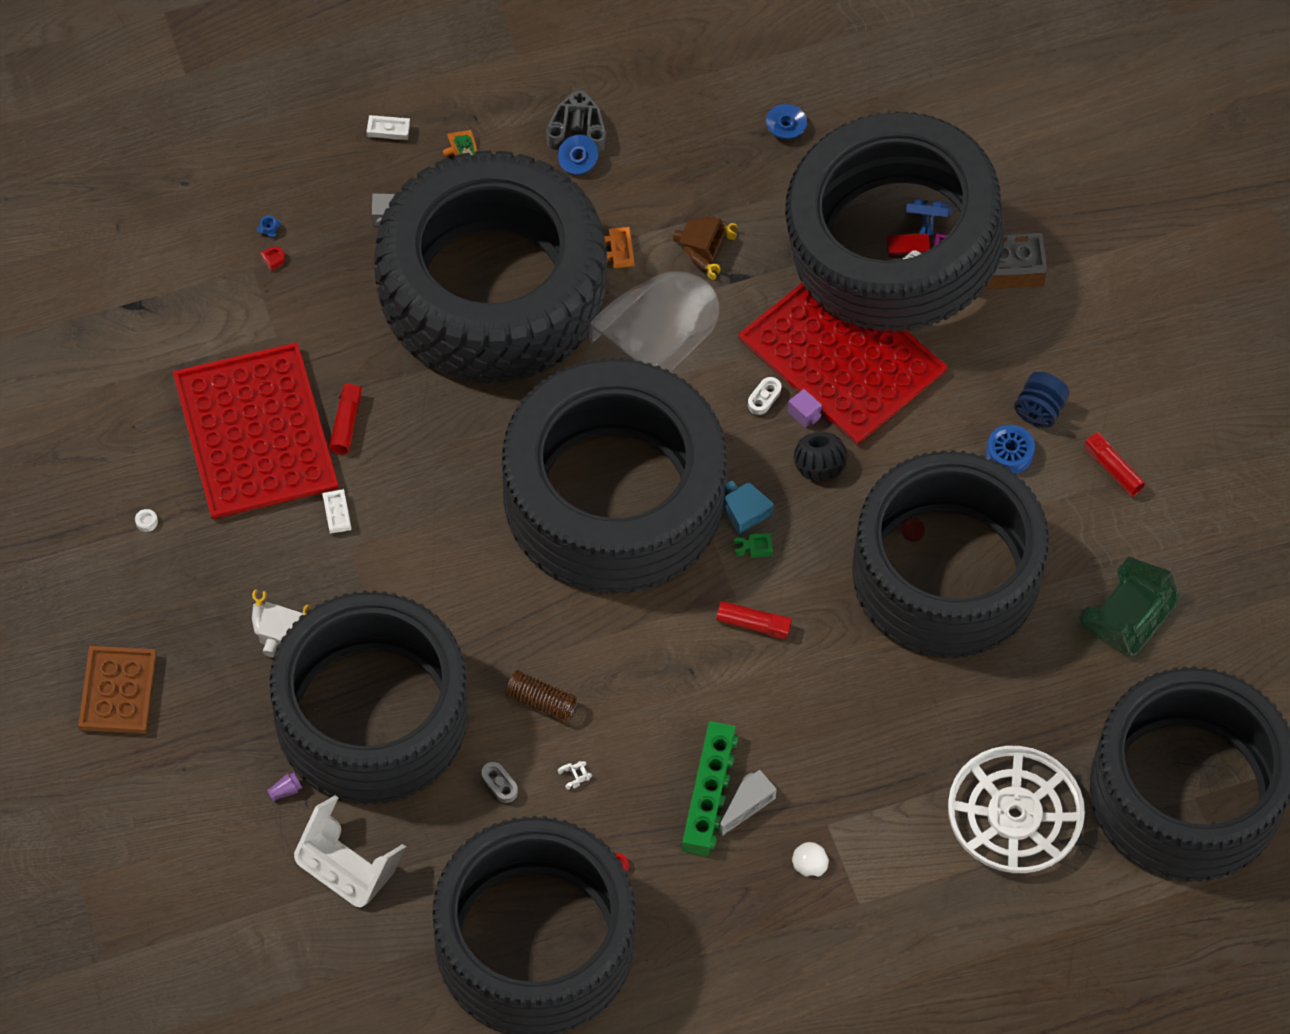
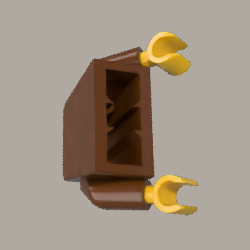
M708 215L700 219L689 220L684 231L675 230L673 240L680 244L687 258L701 269L705 268L708 270V278L715 280L717 276L712 271L720 273L721 269L718 264L710 265L709 262L714 261L724 236L730 240L736 238L738 226L735 223L726 225V222L720 218Z

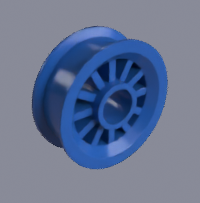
M1004 425L998 427L989 436L986 457L988 460L990 458L993 459L995 463L1003 464L1004 468L1008 467L1012 473H1020L1026 470L1032 462L1035 451L1034 439L1027 430L1020 426Z

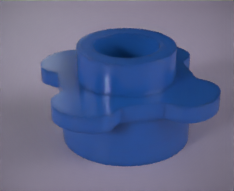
M265 216L261 219L257 232L259 234H267L269 237H275L276 230L281 226V222L272 216Z

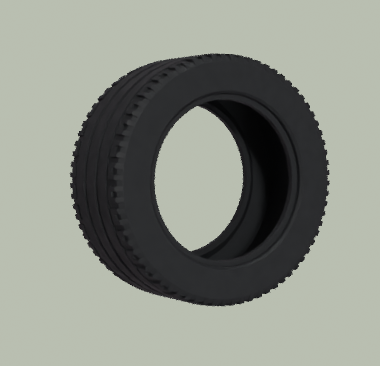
M601 358L598 361L592 359L591 362L583 361L579 365L577 363L573 364V367L570 368L567 366L563 371L558 370L555 372V375H549L547 380L543 379L540 385L533 387V391H529L526 398L521 400V405L517 406L506 429L502 449L503 503L508 525L515 541L518 542V546L522 548L524 554L528 555L529 559L538 568L541 567L542 571L549 573L552 578L556 577L561 583L566 582L568 586L574 585L577 589L583 588L588 592L593 590L594 593H599L600 591L604 592V594L609 592L628 594L629 591L635 593L641 589L645 591L648 587L655 588L656 585H662L666 580L671 581L673 577L681 575L682 571L685 572L706 551L707 546L710 545L715 536L722 516L727 452L722 427L719 425V420L715 416L714 410H711V406L705 401V398L700 396L697 389L694 390L690 383L687 384L685 379L678 378L677 374H671L669 370H663L658 365L655 367L652 366V363L648 362L645 364L641 360L636 362L634 359L624 360V358H620V360L614 358L605 360V358ZM624 435L643 440L663 452L677 469L681 481L673 493L653 509L630 517L608 518L583 512L569 504L555 491L547 475L555 461L575 444L596 436Z

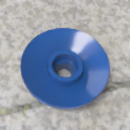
M790 104L775 106L766 117V126L770 133L781 139H793L800 136L807 125V118L804 112Z
M574 135L567 138L561 144L558 151V161L561 167L566 172L574 175L590 171L598 160L597 145L591 138L589 139L585 135ZM582 154L583 158L577 160V156Z

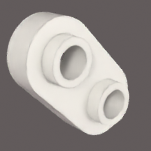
M767 377L761 381L748 399V409L750 412L761 415L768 411L781 393L780 381L774 377Z

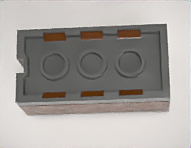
M1042 233L1004 235V247L1000 263L992 280L984 289L1043 287L1047 263Z

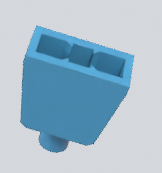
M730 481L725 485V492L728 495L724 497L723 507L739 535L773 514L774 504L751 483L738 487L734 481Z

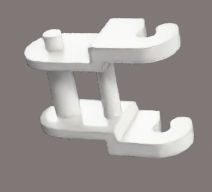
M579 761L574 765L569 763L558 769L559 774L563 773V770L565 772L570 771L573 772L576 780L566 784L567 790L571 786L573 788L580 786L581 782L588 781L592 777V774L587 773L584 767L586 765L585 761ZM580 769L583 775L578 777L575 770Z

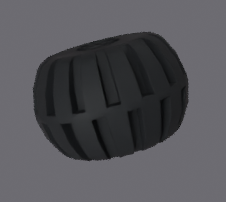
M814 432L805 435L799 440L795 447L793 458L795 466L802 476L810 480L825 481L829 480V478H835L843 471L847 461V450L837 435L830 432Z

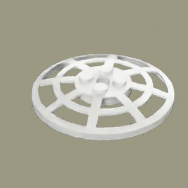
M1023 746L997 747L972 758L955 777L948 800V816L951 828L963 848L986 866L1010 873L1040 871L1063 859L1078 841L1085 816L1081 790L1068 769L1048 754ZM1014 756L1013 769L997 771L986 776L979 766L994 758ZM1023 757L1045 764L1053 769L1056 774L1046 782L1036 774L1022 770ZM972 771L979 780V783L972 791L969 803L955 801L960 784ZM1012 777V787L998 790L992 783L1001 778ZM1021 778L1030 780L1041 788L1033 794L1031 791L1021 787ZM1062 780L1068 785L1074 797L1076 812H1062L1060 799L1054 790ZM984 788L992 796L989 807L975 805L979 794ZM1047 794L1053 802L1055 813L1043 812L1040 800ZM1017 809L1021 812V816L1012 817L1009 811ZM955 810L968 813L970 826L976 835V838L968 843L963 839L957 827ZM975 814L988 816L991 827L982 833L976 823ZM1076 821L1075 830L1070 841L1060 852L1051 843L1057 837L1062 822ZM1041 822H1055L1053 830L1047 839L1037 832ZM999 834L1009 839V848H1001L989 840ZM1030 837L1038 844V846L1031 849L1018 851V840ZM984 844L992 851L1008 856V866L992 862L979 855L974 849ZM1042 850L1053 857L1051 860L1040 865L1018 867V857L1031 856Z

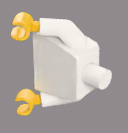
M255 589L252 593V597L256 601L253 604L252 612L254 632L258 635L259 642L265 645L262 653L268 657H274L277 646L281 644V639L286 635V631L292 628V624L298 621L302 614H307V610L310 609L311 605H306L303 608V613L266 602L264 605L262 602L267 598V592L264 590L262 599H259L256 595L257 589Z

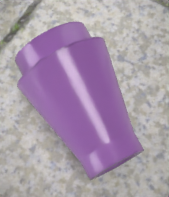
M293 772L290 775L287 773L267 791L274 802L277 799L299 793L298 790L302 789V786Z

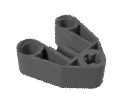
M584 91L573 92L557 106L547 126V145L551 149L560 148L567 134L568 118H572L571 130H575L576 133L583 131L584 119H588L587 137L595 142L598 152H601L605 149L606 133L599 107Z

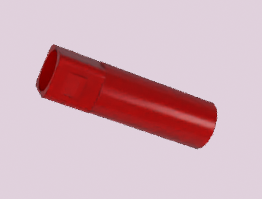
M345 383L339 395L340 400L329 446L333 453L345 455L350 451L358 405L361 401L362 387Z
M1096 432L1085 441L1084 450L1107 471L1130 497L1135 496L1144 488L1146 482L1111 447V444L1099 432Z
M721 601L716 621L787 640L792 618Z

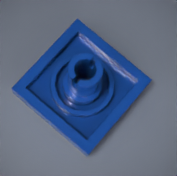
M916 198L913 199V202L907 203L906 212L923 215L921 234H926L927 232V235H933L935 217H948L952 215L953 207L948 206V202L943 201L927 204L928 200Z

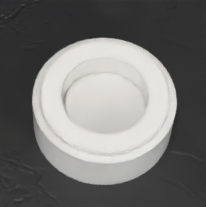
M149 509L139 511L135 517L137 528L143 532L154 530L158 524L156 513Z

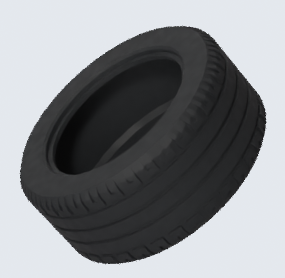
M895 111L894 113L886 112L885 114L876 113L874 116L871 114L865 118L860 117L856 121L852 120L848 124L845 123L840 128H835L833 132L827 133L826 137H822L819 143H815L812 149L807 151V155L803 156L801 162L797 165V169L794 171L788 186L785 202V219L794 264L799 278L808 293L812 295V298L821 307H824L833 316H838L840 320L846 321L849 324L854 323L857 327H863L864 329L872 328L874 331L881 330L883 332L887 330L892 332L900 330V332H903L907 329H910V331L915 330V328L922 329L923 326L929 327L934 323H940L943 319L947 320L950 316L956 315L958 311L964 310L966 306L972 303V300L978 298L979 294L984 291V287H987L992 280L1000 263L1004 247V219L1000 185L996 171L988 155L970 135H966L965 131L960 130L957 126H952L949 122H944L940 118L935 119L934 116H927L926 114L918 115L916 112L909 113L904 111L899 113V111ZM893 183H910L929 187L946 196L960 211L957 223L939 244L920 255L902 260L882 261L862 257L843 247L831 234L835 220L852 200L870 189Z

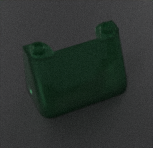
M1128 556L1117 571L1120 581L1118 587L1098 611L1096 608L1089 606L1081 612L1079 620L1084 628L1122 654L1135 657L1175 609L1179 601V593L1171 571Z

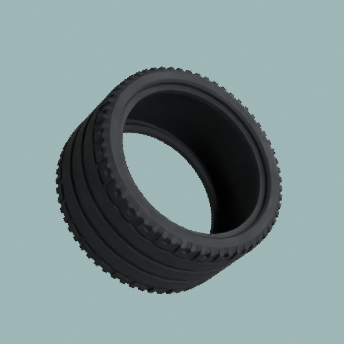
M942 450L938 453L937 451H932L931 454L926 452L922 456L916 455L913 456V459L908 458L904 463L900 462L895 468L889 469L888 474H883L882 478L876 482L875 486L871 488L870 493H868L859 516L852 560L854 589L865 615H868L869 620L874 622V626L880 629L883 635H888L889 639L896 641L899 646H906L905 649L915 650V653L918 654L919 652L924 653L925 656L929 654L934 655L936 658L938 656H943V658H958V656H962L964 658L971 654L975 656L978 652L984 653L988 649L992 650L995 648V645L999 646L1003 641L1010 639L1011 635H1014L1022 627L1030 615L1038 597L1049 548L1047 520L1044 517V510L1041 508L1040 501L1036 500L1037 496L1035 493L1031 492V488L1025 485L1023 479L1020 480L1016 473L1010 472L1011 469L1008 467L1004 468L1003 464L995 463L991 458L988 460L983 455L976 456L972 452L967 454L966 451H961L960 453L956 452V450H951V452ZM929 512L960 513L983 522L1004 540L1013 556L1016 571L1002 585L988 593L970 598L939 597L914 587L902 578L889 562L882 543L892 530L912 517Z
M356 591L349 595L345 593L341 597L335 596L332 600L329 601L327 599L323 604L315 605L314 609L307 610L306 615L302 614L299 620L292 624V628L286 631V635L282 637L281 644H278L277 651L274 654L270 671V698L278 741L294 771L303 780H307V783L315 787L317 791L320 792L322 790L327 796H337L344 802L352 801L354 804H357V802H362L364 805H367V803L375 805L377 802L385 804L391 800L395 802L398 798L405 799L408 795H415L416 791H422L427 785L433 784V780L439 779L440 775L447 770V766H450L454 758H456L458 750L462 746L468 722L466 668L459 644H457L451 630L446 627L445 622L441 621L438 615H433L432 610L426 609L423 604L420 603L418 605L413 599L408 600L405 596L399 597L395 593L391 595L385 591L382 593H377V591L357 593ZM364 651H383L403 656L421 666L432 677L440 691L438 701L430 715L418 728L398 740L374 746L350 745L334 740L318 731L306 719L300 710V704L307 687L322 669L339 658Z
M1185 666L1182 669L1176 667L1169 671L1166 669L1160 674L1156 672L1153 676H1147L1143 681L1140 680L1136 685L1131 686L1128 692H1125L1119 698L1109 713L1092 762L1090 800L1092 802V809L1095 811V818L1099 822V827L1103 828L1105 837H1108L1111 845L1114 844L1116 846L1115 849L1118 852L1123 853V857L1131 859V863H1136L1139 865V868H1145L1151 874L1154 872L1159 877L1166 876L1170 880L1174 878L1178 879V881L1188 880V882H1193V880H1197L1198 882H1203L1204 879L1208 881L1214 878L1220 879L1223 875L1229 876L1233 872L1240 871L1242 866L1245 868L1249 863L1253 862L1265 850L1277 832L1290 801V728L1287 726L1288 722L1286 719L1282 718L1283 714L1281 711H1278L1276 709L1277 706L1270 702V698L1262 695L1263 692L1261 690L1257 691L1254 685L1245 683L1246 680H1240L1233 674L1230 676L1225 671L1221 673L1217 669L1207 670V667L1198 669L1197 666H1192V668ZM1191 726L1208 730L1229 741L1246 758L1257 780L1259 802L1245 814L1223 823L1193 824L1177 820L1153 807L1138 792L1129 776L1124 752L1135 740L1159 728Z
M522 816V819L515 817L509 821L503 820L502 823L498 825L494 823L491 827L484 828L483 832H477L472 838L467 839L466 844L461 845L453 853L452 860H448L441 873V877H439L432 908L436 960L443 981L447 984L448 991L455 1001L458 1000L459 1006L465 1009L469 1015L472 1014L475 1020H479L485 1026L490 1025L491 1029L500 1030L505 1034L506 1032L511 1034L566 1033L568 1029H577L578 1026L585 1025L587 1020L591 1021L596 1015L601 1014L603 1008H607L612 1000L616 998V992H620L633 959L636 919L635 899L630 879L621 861L614 852L611 853L610 847L604 844L602 839L595 837L594 833H589L583 827H577L575 823L570 824L566 820L558 821V818L554 817L550 819L547 816L542 818ZM546 874L560 877L577 885L591 896L602 911L608 930L595 954L573 972L546 981L511 979L494 972L481 963L470 951L462 937L461 928L463 921L478 897L493 885L518 875Z

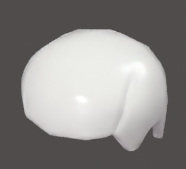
M813 842L801 844L795 849L792 857L795 870L805 877L811 875L819 877L828 868L829 860L824 848Z

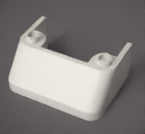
M333 796L315 807L294 852V858L301 868L352 905L363 907L373 899L394 874L406 846L402 844L386 855L376 858L373 864L367 862L338 841L341 834V826L337 820L330 816L338 800L337 796Z

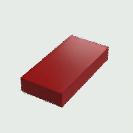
M887 235L888 256H907L912 251H918L922 254L930 250L929 235Z

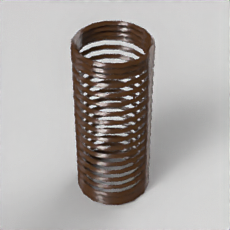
M519 670L514 671L505 690L506 696L513 697L514 700L516 699L528 706L531 705L532 708L541 710L545 714L552 715L564 722L570 718L577 702V696L571 693L568 694L564 690L560 691V688H553V685H546V682L539 681V679L535 680V677H528V674L525 675L524 672ZM524 679H525L524 685H523L522 689L520 690L521 685H522V683H523V681H524Z

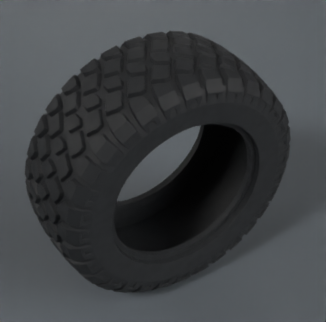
M491 150L476 151L475 155H471L469 152L455 155L453 160L446 158L436 162L434 168L426 167L417 173V179L410 178L401 187L402 192H397L389 202L390 208H386L380 222L381 226L378 228L374 263L377 265V268H374L375 282L379 285L377 287L379 301L391 331L398 341H403L402 346L411 355L418 354L417 360L428 367L434 365L435 371L447 376L453 373L457 379L470 381L471 378H476V381L481 383H492V379H497L501 383L514 381V377L517 376L519 379L534 376L536 371L542 373L554 367L555 362H562L572 354L573 350H576L583 343L586 335L592 330L603 303L607 280V250L602 225L595 207L576 182H571L569 176L560 170H554L552 165L542 160L535 162L534 157L518 154L514 156L513 152L497 151L496 154H492ZM480 231H504L525 237L543 249L555 265L547 279L536 289L517 299L499 303H480L460 298L441 287L432 278L427 269L434 257L446 245L464 235Z

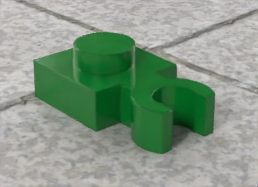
M771 533L749 534V540L740 537L734 539V545L742 546L740 549H735L736 556H743L746 552H750L751 558L770 557L773 555Z

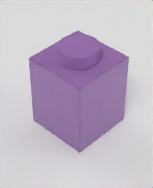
M803 389L789 400L787 412L806 428L811 423L815 424L820 419L822 405Z

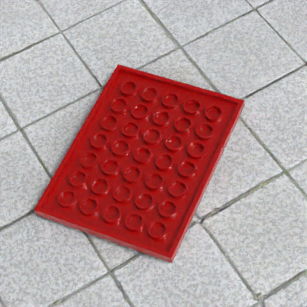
M800 283L738 334V339L795 391L799 393L805 389L822 405L821 414L857 446L944 374L948 367L907 330L900 332V330L896 332L891 330L886 332L881 330L874 331L872 328L864 329L863 327H857L854 323L849 324L846 321L840 320L838 316H833L812 298V295L808 293L803 283Z
M298 342L173 371L211 520L339 489Z

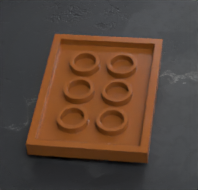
M89 646L78 722L79 730L146 734L157 655L156 649Z

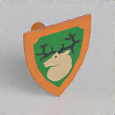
M471 130L447 134L451 147L443 150L445 157L468 152L471 155H475L477 147Z

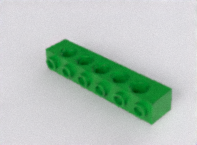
M712 721L708 723L682 841V852L709 857L710 849H715L717 836H714L713 833L714 829H719L721 816L718 815V810L724 807L726 795H722L723 788H728L730 775L726 773L727 769L733 766L734 755L731 754V750L737 747L739 735L735 734L736 726ZM721 746L725 750L718 751L715 749V747ZM713 766H717L720 768V770L713 771L710 768ZM712 786L716 788V790L708 791L706 788ZM710 807L712 810L705 812L701 808ZM704 827L707 829V831L700 832L697 830V828Z

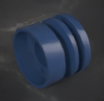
M1033 372L1029 375L1023 390L1016 399L1014 409L1024 421L1036 427L1049 428L1055 424L1057 417L1060 415V410L1069 398L1070 391L1067 385L1056 376L1047 372Z

